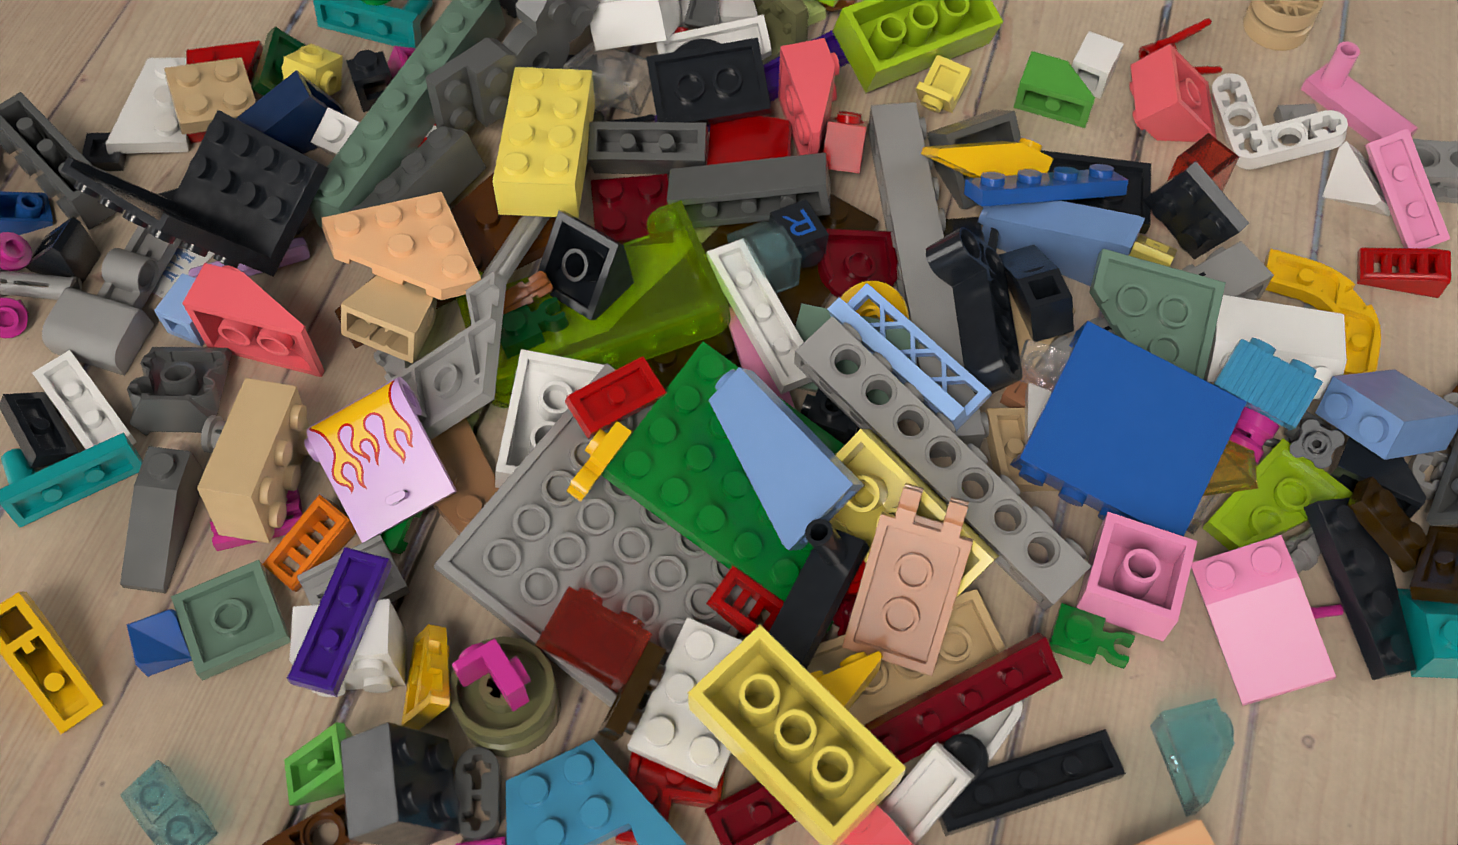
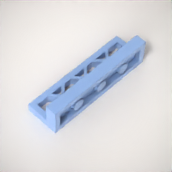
M868 283L848 303L838 297L827 309L830 316H833L840 324L847 322L860 334L862 338L861 344L871 354L878 352L885 357L893 368L891 373L902 384L909 382L916 387L924 397L923 403L935 414L939 412L947 417L954 425L956 431L992 395L988 388ZM868 298L880 308V322L868 323L856 312ZM886 314L894 321L886 322ZM904 328L910 334L911 349L898 350L886 339V330ZM916 340L926 349H916ZM935 356L941 362L942 377H929L917 366L916 357ZM947 368L956 376L947 377ZM967 384L977 394L963 407L948 394V385Z

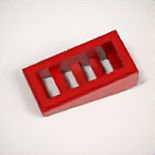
M1360 248L1358 251L1357 284L1439 298L1451 282V251L1429 248ZM1374 263L1381 264L1380 272H1374ZM1392 266L1397 267V273H1392ZM1410 269L1415 270V273H1410Z
M732 566L706 604L747 638L758 627L754 622L763 608L770 613L762 625L769 632L784 601L738 568ZM735 584H737L742 589V592L733 605L730 606L724 600ZM749 596H751L756 603L747 617H745L739 611Z

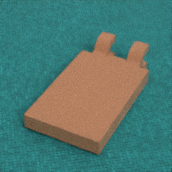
M906 483L902 490L896 515L882 512L880 515L842 647L858 653L865 652L866 655L880 651L883 661L932 676L973 543V539L960 535L969 502L951 497L944 522L916 515L924 488Z

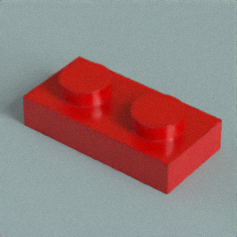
M641 356L567 395L565 403L586 437L590 439L600 429L604 431L614 426L617 421L621 422L656 403L667 392L644 356Z

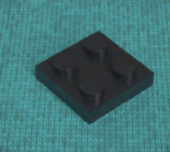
M1197 161L1158 187L1143 200L1152 210L1153 215L1165 225L1177 239L1179 245L1194 260L1240 233L1249 224L1246 218Z

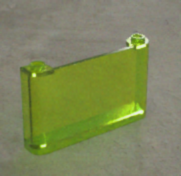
M680 200L656 209L647 219L649 235L623 244L634 284L597 320H589L558 301L562 310L560 312H565L569 326L558 332H544L543 336L546 342L529 349V351L602 365L608 363L617 370L641 356H644L647 360L715 336L725 330L731 320L728 302L682 201ZM478 271L481 277L484 272ZM528 277L506 284V290L521 281L524 284L528 283ZM466 295L457 296L456 299L465 328L471 326V318ZM546 295L541 299L538 296L534 297L535 302L529 305L531 312L537 310L544 300L552 298V296ZM501 345L499 349L495 397L490 403L499 408H509L520 354L507 359Z

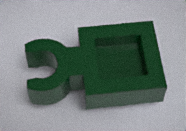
M557 297L544 300L538 309L532 312L528 304L503 314L500 345L507 359L520 354L521 349L529 350L546 342L543 336L544 332H558L569 326L565 312H560L562 310Z

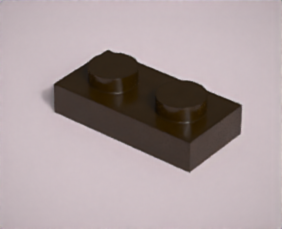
M1373 476L1357 482L1347 506L1353 510L1359 523L1403 573L1415 569L1422 547H1425L1427 543L1425 532L1419 524L1411 521L1398 506L1393 494L1389 490L1384 489Z
M1429 526L1426 535L1427 543L1425 547H1422L1410 583L1411 597L1413 600L1458 604V527Z
M648 641L640 649L597 732L598 734L613 742L621 738L624 732L629 735L633 734L645 710L638 706L646 689L651 692L656 689L666 670V666L660 664L666 649L651 641Z

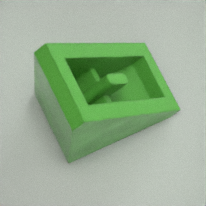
M334 723L284 759L289 806H299L345 794L341 741L353 736L345 723Z

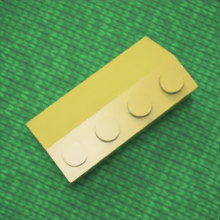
M860 429L836 454L841 462L864 486L829 522L835 529L866 541L870 547L863 559L866 563L882 512L896 515L902 490L906 483L924 488L916 515L944 522L948 505L871 429ZM965 521L960 535L973 539V543L956 598L999 557Z

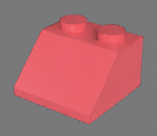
M1171 44L1130 65L1132 81L1129 83V87L1135 101L1133 118L1140 130H1146L1157 141L1210 143L1217 139L1209 83Z

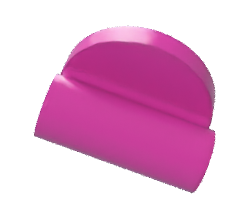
M11 232L0 233V268L7 271L22 270L29 264L32 258V250L29 243L18 234Z
M0 297V338L16 337L26 328L29 312L21 299L17 301L9 297Z

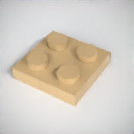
M242 57L164 68L182 135L207 131L217 110L237 118L256 103Z

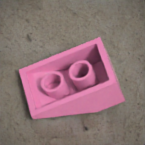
M1282 535L1192 563L1191 569L1242 706L1336 679L1312 610Z

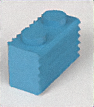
M1252 337L1250 342L1241 339L1234 347L1213 385L1246 401L1245 407L1264 415L1288 430L1295 429L1323 383L1320 379L1314 377L1317 371L1299 360L1292 359L1288 363L1273 356L1276 349L1260 339Z

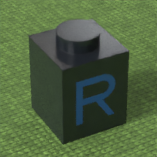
M804 199L770 212L768 238L788 271L792 272L802 267L809 268L818 264L824 254H826L829 234L808 201Z

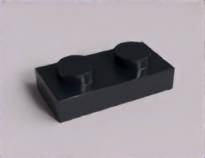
M46 392L3 394L0 401V410L31 468L48 467L79 453Z

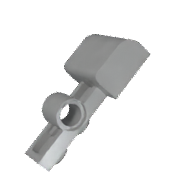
M150 225L148 229L138 226L124 250L113 248L105 256L102 264V277L105 282L97 295L71 287L64 289L43 325L42 339L44 344L52 353L62 355L70 350L80 362L125 376L154 326L142 308L182 240L176 238L174 244H169L149 234Z

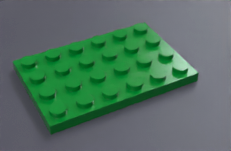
M703 341L665 390L667 392L666 395L657 400L605 468L601 476L726 568L730 569L732 566H735L785 602L813 547L808 543L802 550L789 551L777 535L709 402V399L717 391L715 386L719 379L728 371L737 370L739 367ZM782 400L835 455L845 446ZM832 620L830 626L828 627L826 633L829 631L830 627H831L832 624L834 623L833 620Z

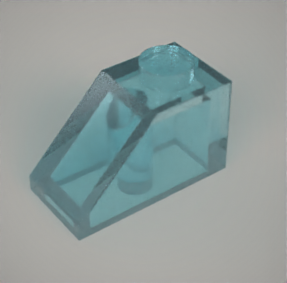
M762 221L727 234L729 243L743 239L764 278H767L775 294L799 285L802 255L784 226Z
M1216 698L1162 711L1150 725L1186 817L1195 815L1209 803L1235 744L1232 722L1225 712H1221Z

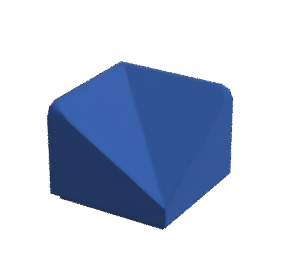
M169 609L127 624L135 663L147 677L192 661L175 610Z

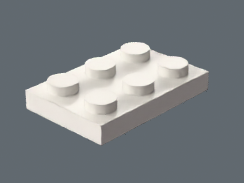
M687 617L665 664L666 670L658 686L652 692L643 716L629 741L628 750L716 789L731 756V752L689 710L688 692L742 641Z

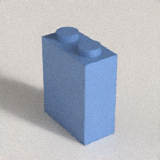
M1395 369L1333 376L1315 414L1384 460L1446 450L1458 429V408Z

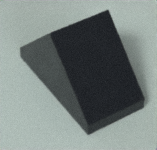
M72 216L43 238L32 255L31 261L25 268L31 272L43 275L78 277L83 284L100 258L101 253L81 221Z

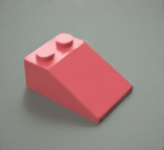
M825 38L780 46L778 100L785 119L791 123V136L798 155L823 152L827 122L831 118L832 102L837 100L834 77L839 75V61L835 52L830 53Z
M204 263L182 304L208 348H228L232 351V355L318 377L323 376L325 370L302 323L244 272L229 265L220 267Z

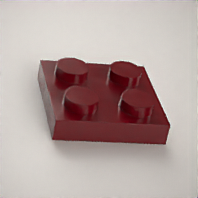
M667 174L591 180L595 229L622 243L625 249L675 245L673 222L667 204Z

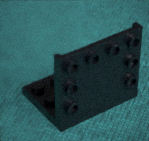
M217 110L172 200L68 156L61 171L77 180L74 188L99 199L98 202L122 213L123 218L138 226L148 229L150 225L148 233L164 242L174 244L176 238L183 240L182 247L202 257H206L210 251L215 253L213 259L226 266L238 268L239 264H243L274 277L329 168L230 115Z

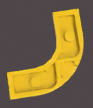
M1271 248L1265 258L1264 265L1273 273V277L1265 290L1301 300L1314 306L1317 310L1344 314L1347 361L1343 375L1376 372L1381 347L1379 319L1372 304L1366 306L1361 297L1353 290L1356 284L1342 273L1325 264Z

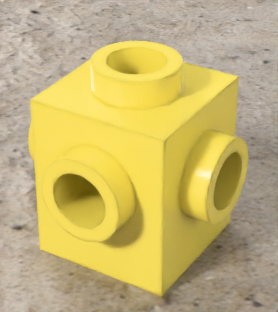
M314 44L303 46L284 57L282 65L283 80L297 70L331 96L341 90L343 56Z

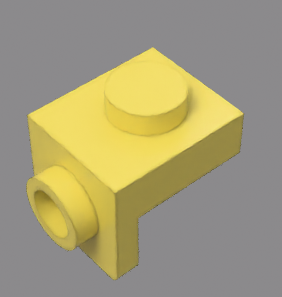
M937 55L924 82H919L916 87L918 98L921 100L920 103L934 112L940 113L943 109L952 113L972 74L971 68Z

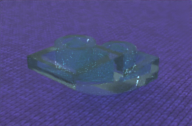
M160 760L154 762L120 794L134 818L155 845H207L218 834L202 806L187 796L171 768Z

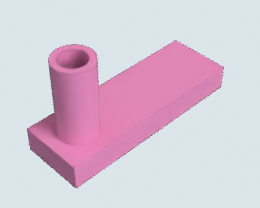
M1352 42L1339 43L1330 61L1309 76L1301 87L1303 92L1327 110L1342 113L1347 119L1348 126L1369 142L1407 128L1411 137H1413L1418 127L1348 76L1360 54L1359 47Z
M1404 129L1366 144L1365 147L1369 155L1368 166L1377 176L1403 247L1428 248L1450 240L1409 129Z

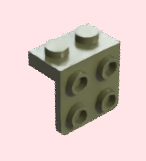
M754 0L757 15H764L772 49L771 55L762 60L763 65L780 56V46L808 41L809 13L803 1Z

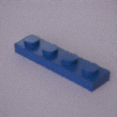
M1104 164L1090 165L1089 170L1056 167L1054 172L1050 173L1023 169L1019 170L1017 175L1009 176L998 172H985L981 174V178L965 179L964 194L981 207L1122 196L1127 193L1128 179L1114 172L1112 166Z

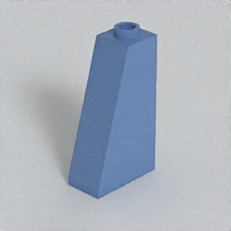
M1059 200L984 206L978 223L983 225L982 232L986 244L989 241L991 227L998 230V249L1010 252L1035 245L1059 268L1062 275L1091 287L1099 252L1102 249H1107L1129 256L1145 218L1138 215Z
M741 367L737 370H730L717 382L715 386L717 391L709 399V402L782 544L789 551L802 550L809 543L805 537L807 525L819 518L830 521L864 484L754 371Z

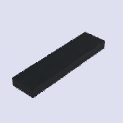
M1104 729L988 767L982 777L970 782L941 815L939 821L946 837L1121 779L1126 773L1108 733Z

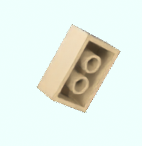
M250 378L244 379L197 487L218 535L270 544L275 528L282 527L287 512L286 496L288 490L295 491L298 488L301 478L300 466L304 456L309 455L304 444V440L308 438L307 428L310 427L307 420V408L302 404L297 386Z

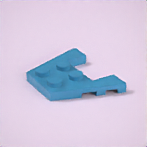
M594 739L506 781L507 845H598L629 829H632L638 845H687Z

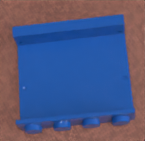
M1087 321L1076 331L1069 345L1073 349L1021 454L1012 460L1010 466L1020 470L1019 476L1031 484L1043 486L1045 483L1059 490L1058 496L1062 500L1078 507L1086 504L1099 511L1098 517L1101 520H1104L1107 512L1184 536L1246 401Z

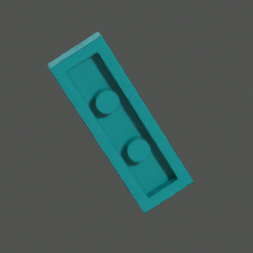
M313 0L318 27L391 46L417 48L422 41L420 22L433 5L432 0H408L402 9L386 5L372 6L365 4L361 0Z
M124 432L36 473L34 468L30 467L21 449H11L1 457L9 485L0 489V505L21 528L139 473L143 461Z

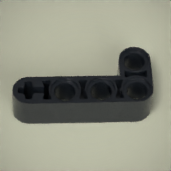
M961 227L926 248V258L933 272L953 289L964 368L993 394L1020 381L1023 376L1006 273L996 251L970 230Z

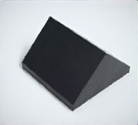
M558 211L538 271H543L553 286V291L548 295L557 297L558 301L589 320H597L634 284L624 245L566 211Z

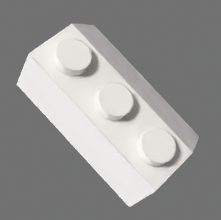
M1223 295L1204 378L1206 381L1214 382L1236 344L1241 339L1250 342L1252 337L1273 346L1276 349L1273 356L1288 363L1292 359L1299 360L1317 371L1314 377L1320 379L1323 383L1313 399L1322 400L1333 376L1344 374L1347 361L1344 314Z

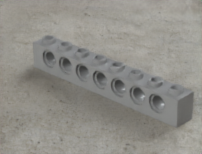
M832 316L795 350L794 364L860 429H871L947 505H949L951 497L968 501L969 506L964 521L999 555L995 562L1044 610L1054 605L1092 567L1084 560L1087 557L1084 550L1072 539L1066 538L1064 540L1051 528L1053 522L1050 517L1039 507L1033 506L1031 508L1018 496L1021 493L1019 488L1010 478L1003 474L998 476L986 465L988 459L978 447L971 443L968 445L963 443L954 434L956 429L947 417L939 412L936 414L932 413L923 404L924 397L916 387L909 382L902 384L891 373L893 368L885 357L878 352L871 354L861 344L862 338L860 334L847 322L840 324ZM841 360H850L857 365L858 370L853 374H843L837 370L835 364ZM874 389L882 390L888 395L889 401L883 405H875L867 399L866 394ZM905 419L913 420L918 424L920 433L915 436H907L899 430L897 423ZM934 450H943L951 457L952 464L948 467H938L930 460L929 453ZM969 480L977 482L983 489V497L980 499L967 497L962 490V483ZM995 513H1009L1015 520V530L1004 531L1000 529L994 520ZM1037 543L1042 545L1048 553L1047 563L1039 564L1034 562L1028 555V544Z

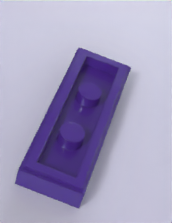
M344 547L288 674L287 680L292 685L335 697L338 696L391 570L392 563L389 558Z

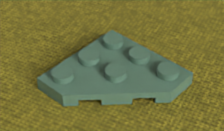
M1102 249L1098 254L1089 293L1115 335L1204 380L1226 282Z

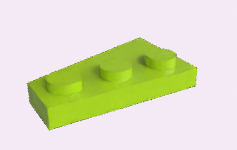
M1282 438L1202 528L1231 551L1281 535L1309 521L1304 507L1316 501L1351 498L1353 492L1325 470L1315 467L1313 461L1304 457H1294L1290 453V443Z

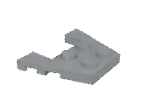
M495 271L465 290L471 326L413 364L380 350L373 353L376 363L386 371L384 377L387 382L401 377L412 389L422 411L418 418L430 440L494 400L506 291V279Z

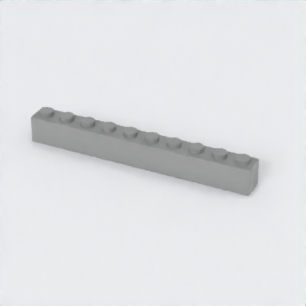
M916 102L871 105L868 135L886 231H893L891 232L892 245L896 250L898 262L896 268L898 277L896 280L897 291L902 295L907 304L909 320L917 327L922 328L929 338L964 367L953 289L933 272L926 258V248L944 238L943 231L946 228L945 211L943 208H938L936 201L939 199V182L937 177H931L930 172L933 167V160L921 155L922 149L925 147L924 140H926L927 135L926 120L924 117L919 118ZM920 344L919 349H926ZM935 356L917 357V366L929 377H942L941 362ZM947 368V377L956 376ZM967 384L948 385V394L963 407L976 395ZM979 408L954 434L966 445L971 443L980 449L983 438L989 436V421L986 412H980ZM934 450L929 453L930 458L950 457L943 450Z

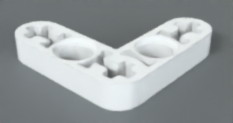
M1233 73L1223 74L1215 79L1212 84L1213 107L1235 165L1242 169H1257L1339 147L1345 141L1348 123L1346 117L1338 111H1321L1263 126L1247 82L1242 76ZM1230 89L1232 94L1235 93L1234 103L1230 104V98L1225 90ZM1242 115L1249 118L1250 122L1247 125L1238 127L1230 124L1229 120L1232 117ZM1323 127H1329V129H1330L1331 131H1335V132H1334V133H1328V131H1327L1326 129H1322V128H1323ZM1308 131H1310L1309 136H1313L1312 139H1308ZM1292 134L1297 136L1300 141L1293 146H1286L1281 144L1278 139L1281 136ZM1249 138L1251 149L1256 151V153L1250 154L1247 149H1244V139Z

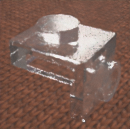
M1027 339L1024 342L1020 355L1023 375L1020 382L1031 383L1051 392L1071 351Z

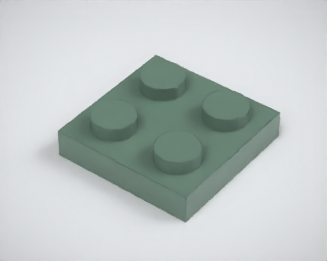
M260 560L251 562L171 596L196 674L202 681L291 643L266 571Z

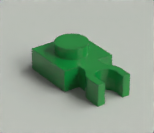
M1061 603L1053 625L1049 645L1052 652L1089 665L1094 661L1096 654H1099L1109 664L1124 669L1130 657L1117 653L1114 645L1120 644L1130 648L1135 636L1121 631L1114 633L1103 631L1106 618Z

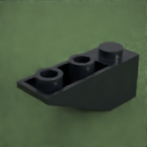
M1035 245L999 254L1005 268L1008 288L1033 343L1073 332L1072 295L1059 268Z

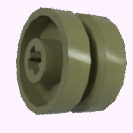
M501 636L495 639L507 659L510 660L517 656L531 682L524 685L530 702L512 711L489 673L470 685L463 687L453 669L449 690L451 708L470 742L476 747L490 750L495 756L509 758L527 754L547 740L557 725L561 702L551 664L542 651L524 639ZM492 639L483 640L482 643L485 644Z

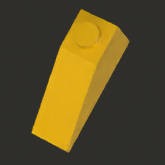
M1020 138L1019 143L998 141L923 147L921 155L970 178H981V174L985 172H998L1005 176L1017 175L1018 171L1023 169L1047 173L1054 159L1040 152L1043 147L1042 145L1026 138Z
M17 592L0 603V654L60 734H63L102 707L104 703L53 626L27 592Z

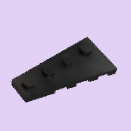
M1350 498L1316 501L1304 507L1372 680L1393 677L1417 670L1390 557L1359 523L1353 510L1347 506Z

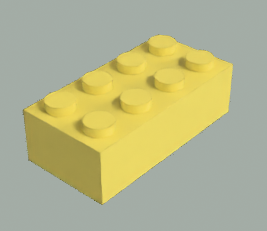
M515 67L493 176L498 215L557 217L558 211L562 210L579 218L588 157L589 121L593 122L595 110L592 70Z
M761 625L688 692L689 710L821 845H839L900 783L906 767Z

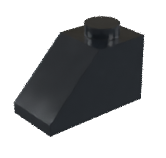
M1348 435L1344 437L1343 445L1337 447L1327 473L1351 492L1354 491L1357 482L1373 476L1384 489L1389 490L1393 494L1398 506L1410 519L1424 505L1427 497L1404 457L1384 460Z

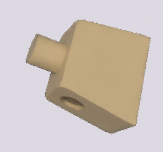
M376 275L341 303V335L413 364L434 324L437 298L426 295L425 288L407 281L404 285Z

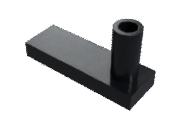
M822 518L811 521L806 527L805 537L813 549L768 632L806 670L870 548L865 540L835 529L829 521Z

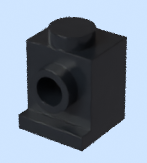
M362 50L355 55L354 59L346 60L363 112L369 111L384 91L365 95L364 89L385 84L387 87L392 81L383 51L375 53L372 50Z
M819 388L815 396L806 395L800 413L845 445L860 430Z

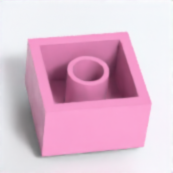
M1107 512L1096 533L1088 561L1092 567L1084 575L1075 608L1106 618L1105 622L1164 641L1179 619L1197 541Z

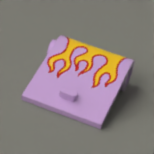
M401 377L395 378L308 427V438L304 440L309 455L314 461L321 463L362 543L386 532L457 492L418 418L422 414L420 404L412 389Z

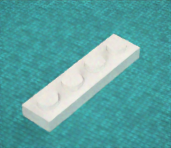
M740 239L707 251L705 261L780 394L811 383L812 381L794 364L795 350L804 342L745 240Z

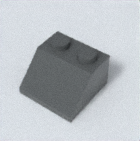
M992 110L927 132L930 146L998 141L1019 143L1021 138L1016 113L1009 110ZM934 161L936 171L960 209L964 210L978 205L964 194L965 179L970 177Z

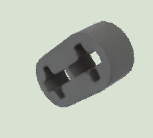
M482 747L471 748L462 753L457 760L455 768V794L460 805L458 815L460 835L468 842L492 839L498 832L501 823V767L493 752ZM477 761H483L486 769H491V771L482 774L481 789L475 790V782L467 771L474 770ZM475 801H481V809L484 815L490 817V819L481 822L480 830L473 831L470 823L465 822V819L474 816Z

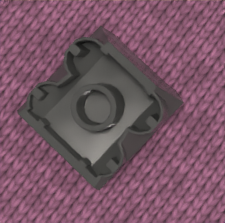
M151 347L150 352L144 355L140 362L143 376L131 381L127 388L133 407L130 424L145 436H148L149 432L202 433V428L207 418L211 415L217 416L232 351L228 348Z

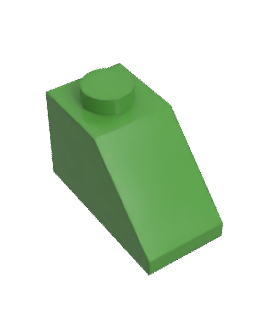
M1031 51L1019 84L1013 108L1085 128L1095 97L1068 61Z

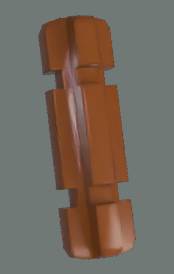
M538 271L528 277V283L524 284L521 281L505 291L503 314L526 304L528 306L535 302L533 298L536 296L541 299L551 293L553 286L547 275L543 271Z

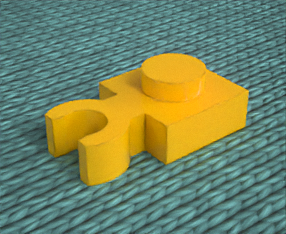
M618 421L608 433L600 429L585 449V452L591 455L570 482V486L566 491L581 502L628 440L632 431Z

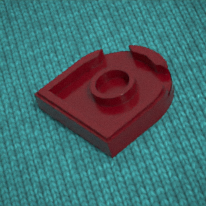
M826 229L829 234L826 254H824L822 260L817 265L820 278L832 295L836 298H841L851 287L865 281H880L892 287L894 286L898 278L896 269L898 262L896 250L892 245L891 232L893 231Z

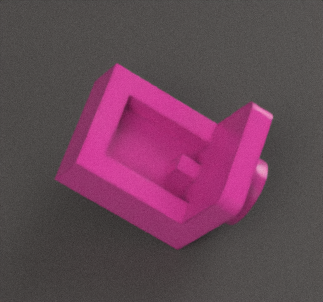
M495 638L485 644L480 642L468 647L460 654L459 659L452 664L463 687L470 685L489 673L512 711L530 702L524 685L531 682L525 668L517 656L508 660Z

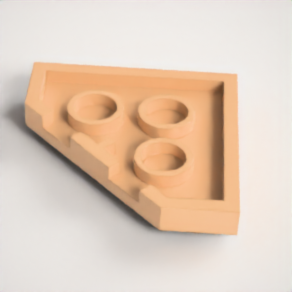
M442 192L321 218L322 228L334 259L349 265L352 261L372 268V274L404 285L407 281L425 288L426 295L445 300L466 295L465 290L482 280Z

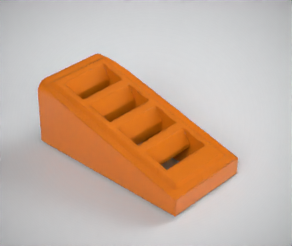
M319 494L262 565L292 591L297 592L302 587L297 575L331 559L357 532L347 513L334 502ZM329 518L335 522L331 529L324 524ZM315 531L324 537L320 543L311 537ZM301 544H304L312 551L308 557H305L297 550ZM288 557H291L300 565L296 572L284 563Z

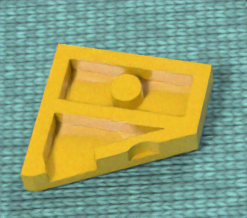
M428 624L414 637L401 726L420 730L449 707L448 659L450 648L447 645V629L445 627Z

